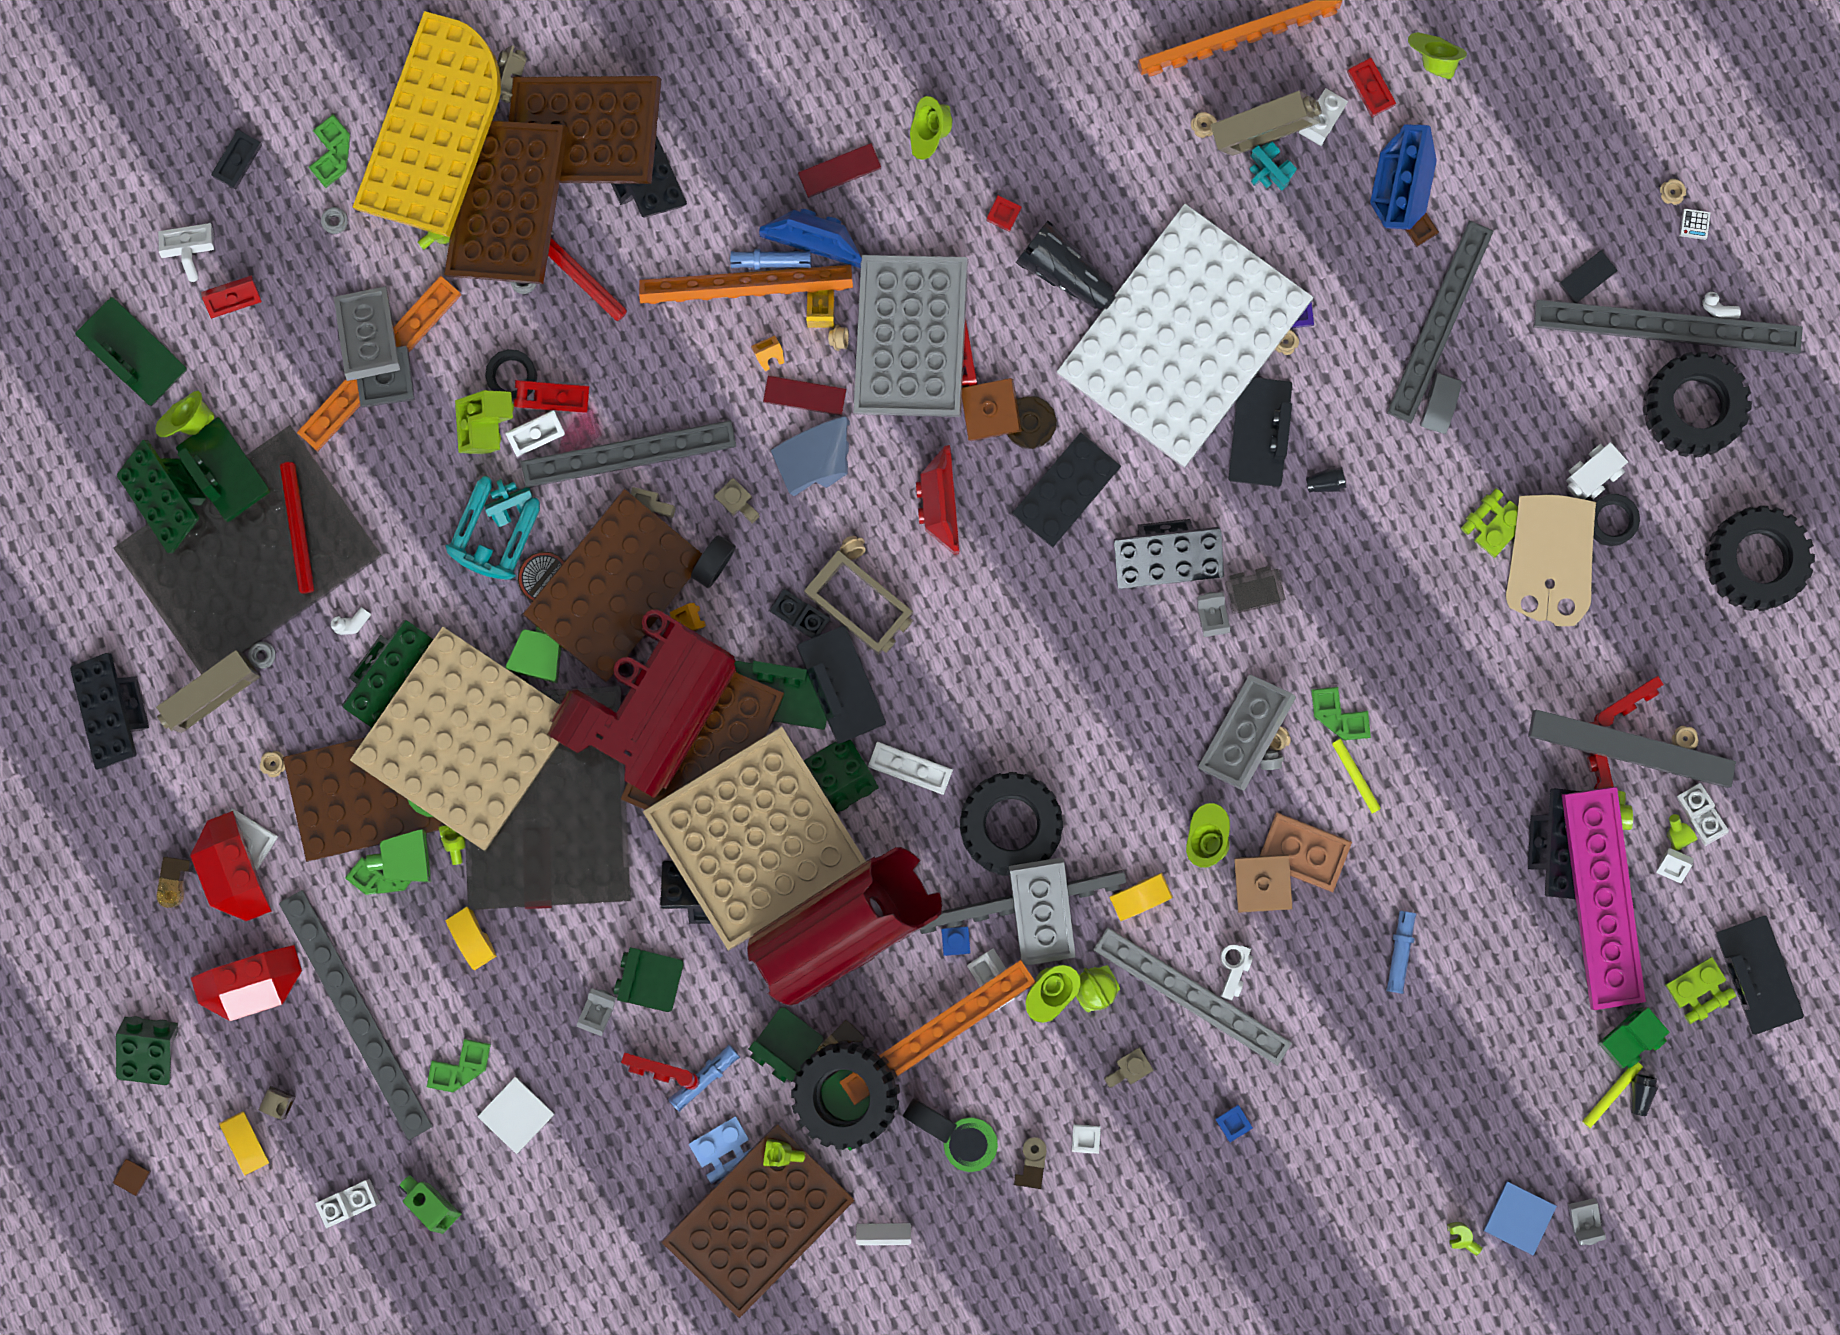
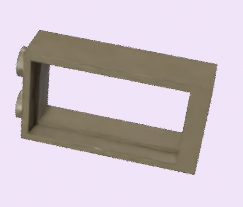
M1296 91L1213 123L1210 126L1218 150L1234 156L1251 150L1256 146L1267 144L1270 141L1321 123L1319 115L1322 114V110L1317 99L1301 91Z
M839 550L804 590L805 595L840 624L846 626L851 633L878 655L882 651L887 653L896 643L893 637L898 631L901 630L904 633L914 621L910 618L913 615L911 609ZM842 565L846 566L902 613L878 643L819 595Z
M236 650L156 707L160 713L157 718L166 729L169 728L171 731L183 733L261 676L246 655Z

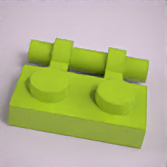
M1497 488L1490 495L1486 494L1481 500L1482 504L1479 508L1465 518L1466 522L1461 527V530L1467 535L1476 528L1480 535L1474 541L1493 558L1515 536L1518 507L1512 501H1509L1503 508L1498 504V501L1503 497V493ZM1491 510L1496 516L1487 526L1483 523L1482 519Z
M1713 957L1706 959L1665 984L1679 1008L1688 1003L1691 1006L1692 1011L1684 1015L1689 1024L1697 1020H1704L1708 1017V1013L1718 1007L1724 1008L1729 1004L1728 1001L1736 997L1731 987L1723 992L1720 991L1718 985L1725 982L1726 978ZM1710 991L1713 998L1701 1005L1697 998Z

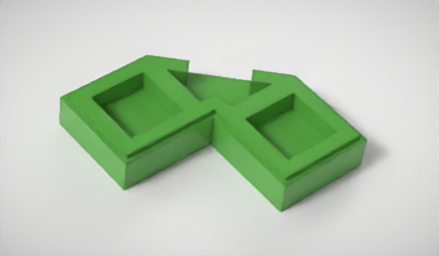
M334 114L313 130L329 151L311 164L309 169L325 188L346 173L351 135Z
M1338 687L1311 690L1314 717L1343 741L1371 738L1368 711L1341 714Z
M363 857L345 877L346 880L365 895L405 891L412 882L384 880V875L381 871H368L366 859Z
M464 1039L459 1065L432 1060L426 1087L448 1092L457 1091L486 1071L491 1044Z

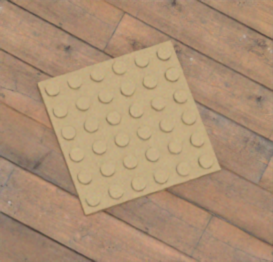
M442 627L350 761L486 851L560 743L547 735L552 725L550 719L559 704Z
M783 727L643 811L728 951L866 862Z

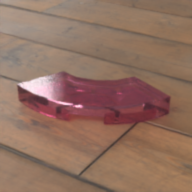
M593 410L579 416L568 427L565 435L562 437L558 454L589 448L594 440L602 436Z

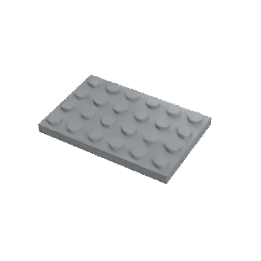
M862 255L853 413L859 415L961 417L968 258Z

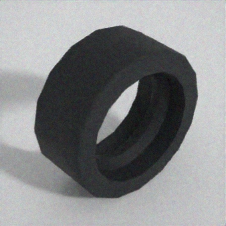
M507 349L498 352L490 359L486 366L485 378L491 391L511 392L513 402L516 399L517 390L506 391L498 385L496 380L498 367L506 361L513 360L520 362L526 368V381L537 382L538 374L534 363L525 353L519 350ZM528 389L527 397L533 392V390Z
M1609 494L1598 499L1595 508L1593 539L1606 546H1618L1630 540L1638 531L1640 524V514L1635 503L1628 497L1619 494ZM1607 505H1618L1628 514V527L1620 535H1608L1598 525V514Z
M717 535L699 558L691 573V578L706 588H710L730 561L736 546L722 536Z
M915 1098L912 1099L902 1115L905 1119L944 1143H947L957 1127V1124Z

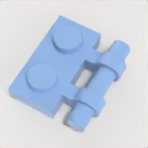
M736 1116L689 1143L701 1167L712 1162L715 1170L706 1175L711 1184L722 1179L751 1150L749 1149L744 1152L740 1146L747 1142L749 1138ZM733 1150L736 1158L723 1165L719 1157Z

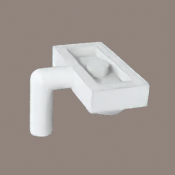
M211 223L158 231L161 258L181 255V262L190 282L197 281L199 277L192 260V253L214 250V233Z

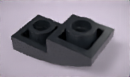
M785 589L781 590L768 610L811 639L819 636L830 620L829 617Z

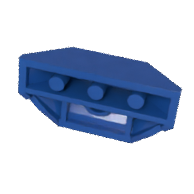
M1404 124L1400 129L1401 132L1392 138L1380 152L1370 204L1385 228L1410 230L1427 212L1437 162L1431 127L1429 125Z
M801 209V211L792 210L761 226L759 229V235L762 238L803 251H811L813 254L861 268L862 258L845 225H841V221L836 218L826 217L825 220L816 217L815 212L807 209Z

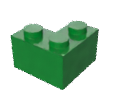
M1640 1007L1624 1019L1598 1044L1619 1068L1627 1066L1630 1069L1641 1060L1639 1055L1644 1050L1650 1051L1654 1049L1656 1051L1667 1042L1665 1036L1670 1031L1648 1007Z

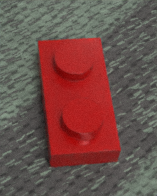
M1372 58L1347 70L1352 83L1372 118L1396 105V101Z
M252 275L201 292L203 302L211 319L262 302Z

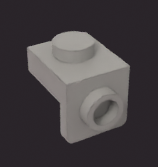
M1209 592L1198 596L1197 609L1203 637L1230 633L1224 593Z
M591 988L587 1002L577 1022V1027L602 1036L612 1015L616 998L605 990Z
M1595 1198L1568 1204L1573 1233L1579 1245H1593L1598 1241L1606 1239L1605 1232L1601 1227L1598 1203Z

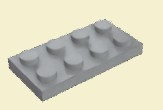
M386 286L334 297L346 380L350 381L400 370Z
M1249 674L1198 768L1215 778L1245 791L1296 696Z
M1063 857L1009 866L1020 959L1023 964L1027 966L1075 958Z

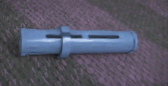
M755 249L754 252L731 251V268H755V270H760L761 268H811V251L760 252V249Z
M1399 911L1396 935L1393 934L1392 939L1395 940L1386 991L1404 994L1403 990L1411 943H1414L1415 940L1412 936L1417 913Z
M728 1044L713 1060L709 1059L706 1061V1066L696 1074L700 1080L696 1089L689 1090L682 1086L674 1095L668 1098L669 1102L680 1112L717 1077L720 1079L723 1076V1072L739 1059L740 1055Z

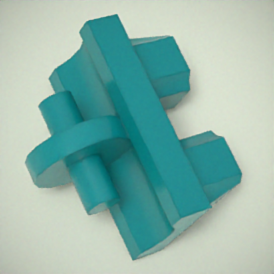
M1272 141L1261 148L1256 146L1252 150L1250 157L1262 170L1255 164L1250 167L1249 170L1255 175L1251 183L1253 186H1256L1261 182L1267 189L1273 184L1266 177L1268 176L1282 191L1288 186L1297 168L1288 159L1279 167L1275 165L1272 160L1280 154V150Z
M502 479L496 481L499 488L490 492L492 499L500 496L503 497L484 505L488 517L492 516L498 527L511 522L507 509L516 505L521 515L525 503L533 498L530 488L525 487L508 494L517 489L515 482L504 485Z

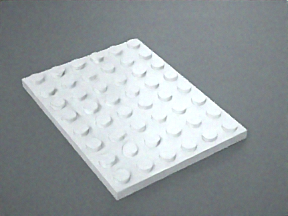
M1184 204L1116 293V299L1107 310H1103L1059 368L1057 374L1185 468L1305 311L1313 297L1195 210Z

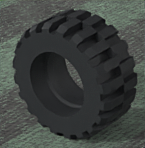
M1699 351L1695 355L1689 352L1679 358L1675 357L1670 360L1650 380L1648 384L1649 389L1645 392L1643 398L1646 401V405L1643 407V415H1648L1649 420L1646 422L1648 430L1653 428L1656 433L1653 438L1658 443L1662 440L1667 444L1665 449L1670 452L1678 450L1679 455L1684 457L1693 454L1694 458L1703 457L1706 454L1712 455L1732 443L1743 432L1742 428L1747 425L1750 418L1747 413L1752 409V401L1747 400L1751 391L1749 386H1743L1742 381L1746 378L1742 372L1737 375L1733 371L1736 365L1731 361L1725 364L1722 362L1723 356L1718 354L1710 357L1708 352ZM1692 380L1700 381L1710 386L1716 392L1720 400L1721 412L1717 421L1710 427L1704 429L1692 427L1678 416L1674 407V394L1678 387L1685 382Z
M1769 506L1749 507L1730 516L1718 526L1717 531L1712 533L1709 539L1711 544L1706 547L1705 555L1709 556V561L1705 563L1706 571L1710 570L1712 577L1708 579L1711 585L1716 584L1720 590L1717 593L1722 598L1727 596L1730 599L1729 603L1735 607L1742 605L1743 610L1748 611L1754 609L1766 611L1796 597L1797 593L1803 591L1806 587V580L1811 578L1813 573L1810 565L1815 562V554H1810L1809 548L1814 545L1812 539L1806 540L1804 533L1807 532V529L1804 525L1798 527L1795 524L1797 518L1792 514L1785 516L1783 515L1784 510L1777 507L1773 510L1769 509ZM1752 534H1762L1771 538L1779 546L1783 556V568L1776 579L1768 583H1757L1743 574L1737 562V548L1745 537Z
M1017 772L995 774L980 782L970 792L964 802L960 817V834L963 845L971 855V858L989 872L991 871L1001 876H1010L1009 866L1049 860L1060 843L1063 830L1061 807L1056 800V796L1046 787V784L1032 778L1033 776L1018 774ZM1006 799H1017L1026 803L1033 810L1037 820V829L1033 839L1026 846L1016 850L1003 849L997 846L989 838L986 830V818L990 809L998 802Z
M840 1041L821 1048L800 1066L801 1069L796 1073L793 1080L795 1087L791 1089V1098H795V1104L792 1105L793 1113H798L800 1120L797 1121L800 1127L803 1128L805 1126L810 1131L807 1135L812 1140L818 1138L821 1140V1145L825 1147L833 1145L838 1150H844L847 1147L855 1149L876 1139L892 1123L895 1117L894 1113L899 1107L900 1101L897 1100V1095L900 1093V1086L895 1083L894 1078L897 1077L895 1070L889 1069L887 1066L889 1061L885 1056L881 1058L876 1054L878 1050L873 1047H863V1043L856 1041L854 1043ZM837 1070H850L858 1074L865 1081L869 1089V1107L861 1117L855 1120L846 1121L839 1119L831 1114L824 1105L822 1099L823 1082L831 1073Z

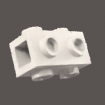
M1611 442L1605 447L1599 444L1589 453L1591 459L1587 463L1583 464L1579 461L1569 470L1571 476L1566 480L1569 484L1567 488L1576 498L1580 497L1585 500L1590 496L1594 499L1605 490L1602 484L1609 478L1614 482L1625 473L1622 467L1628 461Z

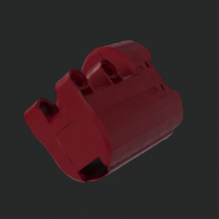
M650 610L643 616L642 630L648 637L657 641L658 644L645 666L629 657L619 659L614 666L616 679L630 688L619 710L615 712L578 689L568 690L550 719L552 725L547 735L577 753L590 745L625 765L624 781L655 798L662 788L667 789L736 672L734 663L736 660L731 653L663 612ZM654 617L658 618L662 626L658 630H651L647 627V620ZM623 664H629L633 667L634 673L630 677H622L618 672L619 667ZM597 733L603 736L602 740L596 737ZM624 751L632 753L631 757L626 755Z
M895 847L876 858L874 856L754 933L750 937L747 946L748 962H754L766 981L770 991L767 994L783 1004H798L817 995L823 989L833 985L838 979L870 962L881 952L937 919L941 915L943 906L940 892L928 894L920 878L913 871L921 860L914 853L902 847ZM870 898L880 906L883 917H880L874 911Z

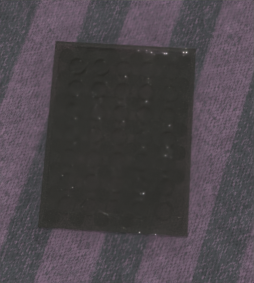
M291 425L246 455L270 489V493L234 519L226 522L212 501L205 495L206 499L201 505H192L199 516V520L174 553L166 552L149 524L113 547L201 675L237 650L243 654L254 644L269 636L382 557L378 548ZM285 462H293L296 466L314 591L306 594L300 593L298 589L280 464Z
M621 686L576 688L615 712L619 710L622 704ZM572 689L540 690V692L560 704L566 692ZM597 733L596 737L602 740L603 736ZM559 743L486 851L465 838L468 908L470 910L631 902L627 802L621 800L626 788V781H624L625 765L591 745L577 753Z

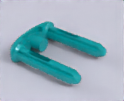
M483 476L475 485L451 543L445 545L446 551L454 560L473 572L487 577L510 580L516 577L514 569L539 514L540 500L533 497L525 503L500 564L495 566L489 563L494 550L481 544L478 545L474 556L465 550L492 488L491 478ZM472 510H473L474 513H473L472 518H471V520H470V522H469V525H468V527H467V529H466V532H465V534H464V536H463V535H462L463 530H464V528H465V526H466V523H467V521H468V519H469V516H470V514H471V512H472ZM520 532H522L520 541L517 545L513 557L511 558L510 555L512 553V550L515 546V543L518 539Z

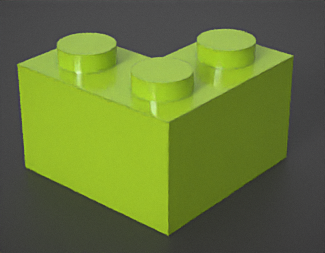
M483 390L455 400L458 453L488 454L500 450L501 435L498 423L513 419L514 405L511 392Z

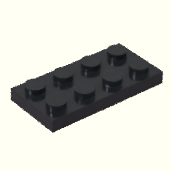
M1080 432L1012 512V515L1053 548L1118 472L1121 465Z

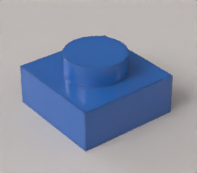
M968 927L941 929L944 956L971 954Z
M1239 1105L1215 1118L1229 1143L1253 1129Z

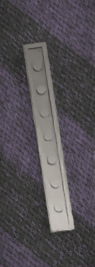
M1108 927L1093 951L1277 1066L1292 1044L1289 1040Z

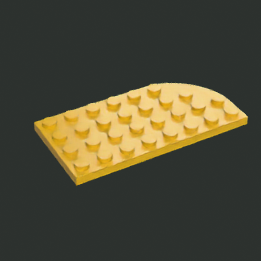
M424 11L354 201L353 208L355 210L450 237L501 94L500 71L495 55L486 41L467 24L459 20Z

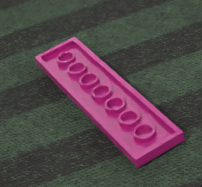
M1617 787L1562 794L1590 1009L1599 1010L1646 1002Z

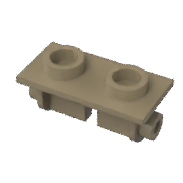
M513 45L506 48L505 51L502 50L497 60L500 66L501 78L500 100L506 103H510L512 97L513 78H511V75L521 77L527 61L525 52L521 50L513 52L515 47Z

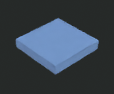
M1506 1181L1483 1231L1534 1255L1557 1206Z

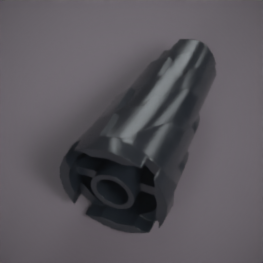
M1048 220L1015 262L1021 268L1029 270L1052 286L1061 288L1071 296L1081 299L1094 309H1101L1103 307L1107 310L1116 299L1113 295V286L1100 275L1095 267L1081 255V252Z

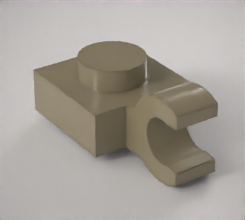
M734 478L714 496L733 516L740 511L752 524L760 517L756 510L748 504L752 496Z
M632 487L631 495L653 513L670 518L674 517L676 508L674 505L658 502V493Z
M1139 1047L1116 1061L1120 1069L1104 1078L1109 1088H1112L1124 1079H1127L1131 1085L1154 1070Z

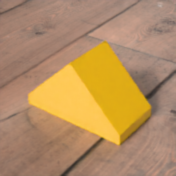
M834 289L820 290L814 293L807 292L806 320L808 328H834Z

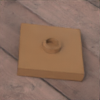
M1289 854L1234 858L1238 913L1292 909Z

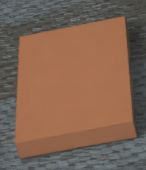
M1276 812L1260 856L1289 854L1290 876L1333 892L1352 842Z

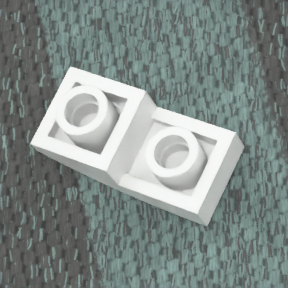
M1701 783L1677 796L1681 807L1704 846L1728 834V828L1714 809L1715 804Z
M370 1179L315 1204L325 1227L329 1228L379 1205L380 1201Z

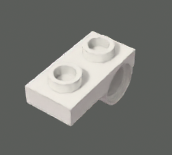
M1325 88L1318 99L1322 114L1319 115L1321 123L1299 131V134L1320 146L1323 145L1328 133H1330L1348 103L1347 100Z
M1229 945L1222 949L1219 956L1220 962L1223 967L1230 971L1220 997L1232 1000L1234 996H1239L1244 983L1240 981L1243 970L1248 972L1253 960V956L1249 955L1251 949L1241 945ZM1231 949L1236 950L1240 956L1239 962L1236 965L1228 964L1225 959L1227 951Z

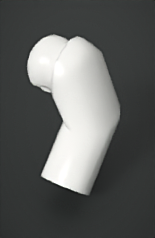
M1706 293L1705 299L1702 301L1703 307L1714 318H1740L1741 310L1739 306H1723L1718 302L1720 298L1717 293Z
M360 607L352 618L334 617L331 621V628L340 635L356 634L371 614Z

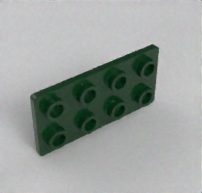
M110 297L75 333L111 371L149 406H153L187 371V367L113 297Z
M219 417L204 426L200 432L190 436L176 446L177 455L200 489L212 501L226 522L231 521L270 493V489Z
M142 440L117 473V477L166 552L174 553L199 520V516L192 505H201L206 497L180 458H160L150 442Z
M407 620L401 622L389 640L380 635L349 677L350 680L356 683V686L343 702L342 707L372 728L434 639Z
M736 661L734 663L736 673L784 693L773 722L825 730L827 719L806 669L753 661V663Z

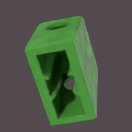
M537 626L535 632L523 629L507 662L506 669L510 672L558 683L561 646Z
M417 830L381 841V853L366 855L368 871L383 869L384 880L432 882L425 830Z
M410 1175L399 1185V1188L407 1195L403 1203L432 1232L444 1234L461 1215L429 1183L422 1181L418 1183ZM424 1195H425V1198H426L425 1203H424V1204H421L419 1201H420V1200L424 1197Z

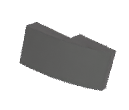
M1436 372L1427 396L1429 400L1420 421L1421 427L1443 434L1447 433L1459 397L1462 380Z

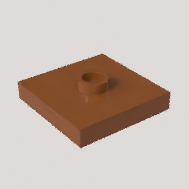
M1009 378L962 388V402L968 441L1022 431L1014 379Z

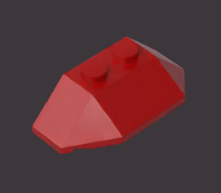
M945 445L921 473V482H916L917 498H922L923 508H918L919 524H925V531L951 553L957 555L960 550L950 445Z
M234 811L207 820L190 857L209 906L244 921H249L272 912Z
M291 945L210 969L191 977L198 1004L228 1021H234L283 1005L300 976L302 968L295 945Z

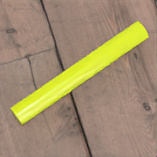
M1341 738L1333 742L1332 746L1371 813L1373 814L1380 810V805Z
M1638 1062L1630 1069L1627 1068L1582 1122L1591 1128L1634 1079L1636 1074L1640 1072L1643 1066Z

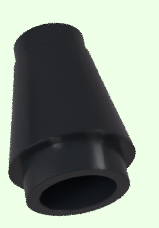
M1333 466L1306 477L1309 493L1341 492L1340 489L1347 488L1342 467L1336 468Z
M1636 1074L1635 1080H1632L1631 1113L1647 1116L1659 1088L1656 1085L1657 1078Z

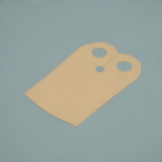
M1560 495L1519 496L1515 540L1506 591V600L1509 608L1538 622L1544 621L1547 618V621H1551L1555 626H1575L1583 618L1591 604L1592 552L1596 502ZM1547 579L1554 580L1555 585L1553 588H1546L1545 581ZM1531 595L1537 599L1538 607L1535 611L1528 613L1521 608V600L1525 596ZM1568 598L1574 602L1575 610L1572 614L1565 616L1558 611V603L1562 599Z

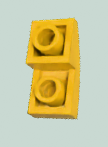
M1159 873L1139 881L1134 886L1116 892L1109 898L1120 921H1123L1173 898V895L1163 873Z
M465 907L445 920L457 946L473 970L478 969L497 957L488 935L482 932L471 908Z
M244 1111L219 1123L244 1176L269 1164Z

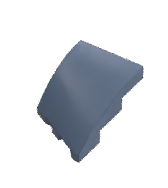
M844 416L822 423L790 438L771 450L784 483L791 495L796 496L815 482L827 488L848 474L847 454L849 452V443L846 441L847 426L850 425L849 418Z

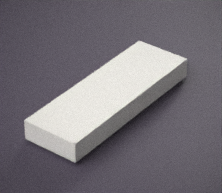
M880 742L876 743L868 765L871 769L942 795L945 793L953 769Z

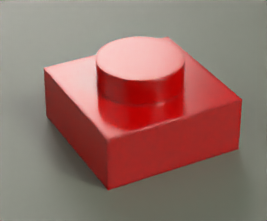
M998 195L986 221L1010 232L1022 206Z

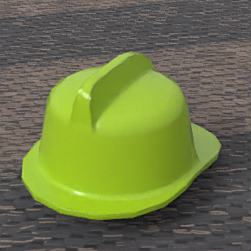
M1420 32L1412 33L1408 36L1410 46L1422 54L1424 69L1434 75L1451 79L1458 67L1459 60L1467 57V52L1463 48L1455 46L1441 37Z
M930 96L921 98L917 103L910 129L912 155L921 160L930 158L934 154L939 140L946 137L952 129L950 106L939 104L934 97Z
M194 391L186 398L173 404L157 421L156 434L159 437H167L179 431L188 435H195L214 419V413L202 401V393Z
M1215 803L1204 804L1193 814L1186 844V853L1192 864L1200 868H1207L1217 864L1226 856L1229 850L1230 819L1222 806Z
M1058 965L1042 970L1036 976V983L1027 994L1025 1001L1026 1011L1031 1019L1041 1023L1049 1022L1057 1017L1079 992L1080 977L1077 971L1066 965Z
M1108 965L1100 968H1084V972L1079 975L1080 988L1076 995L1080 1005L1088 1013L1107 1008L1114 1002L1120 990Z

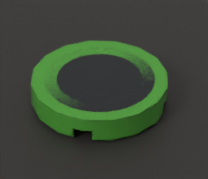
M973 1117L963 1118L955 1122L957 1127L947 1143H944L945 1155L950 1163L959 1170L966 1172L980 1171L989 1166L995 1158L998 1148L997 1136L992 1127L985 1121Z

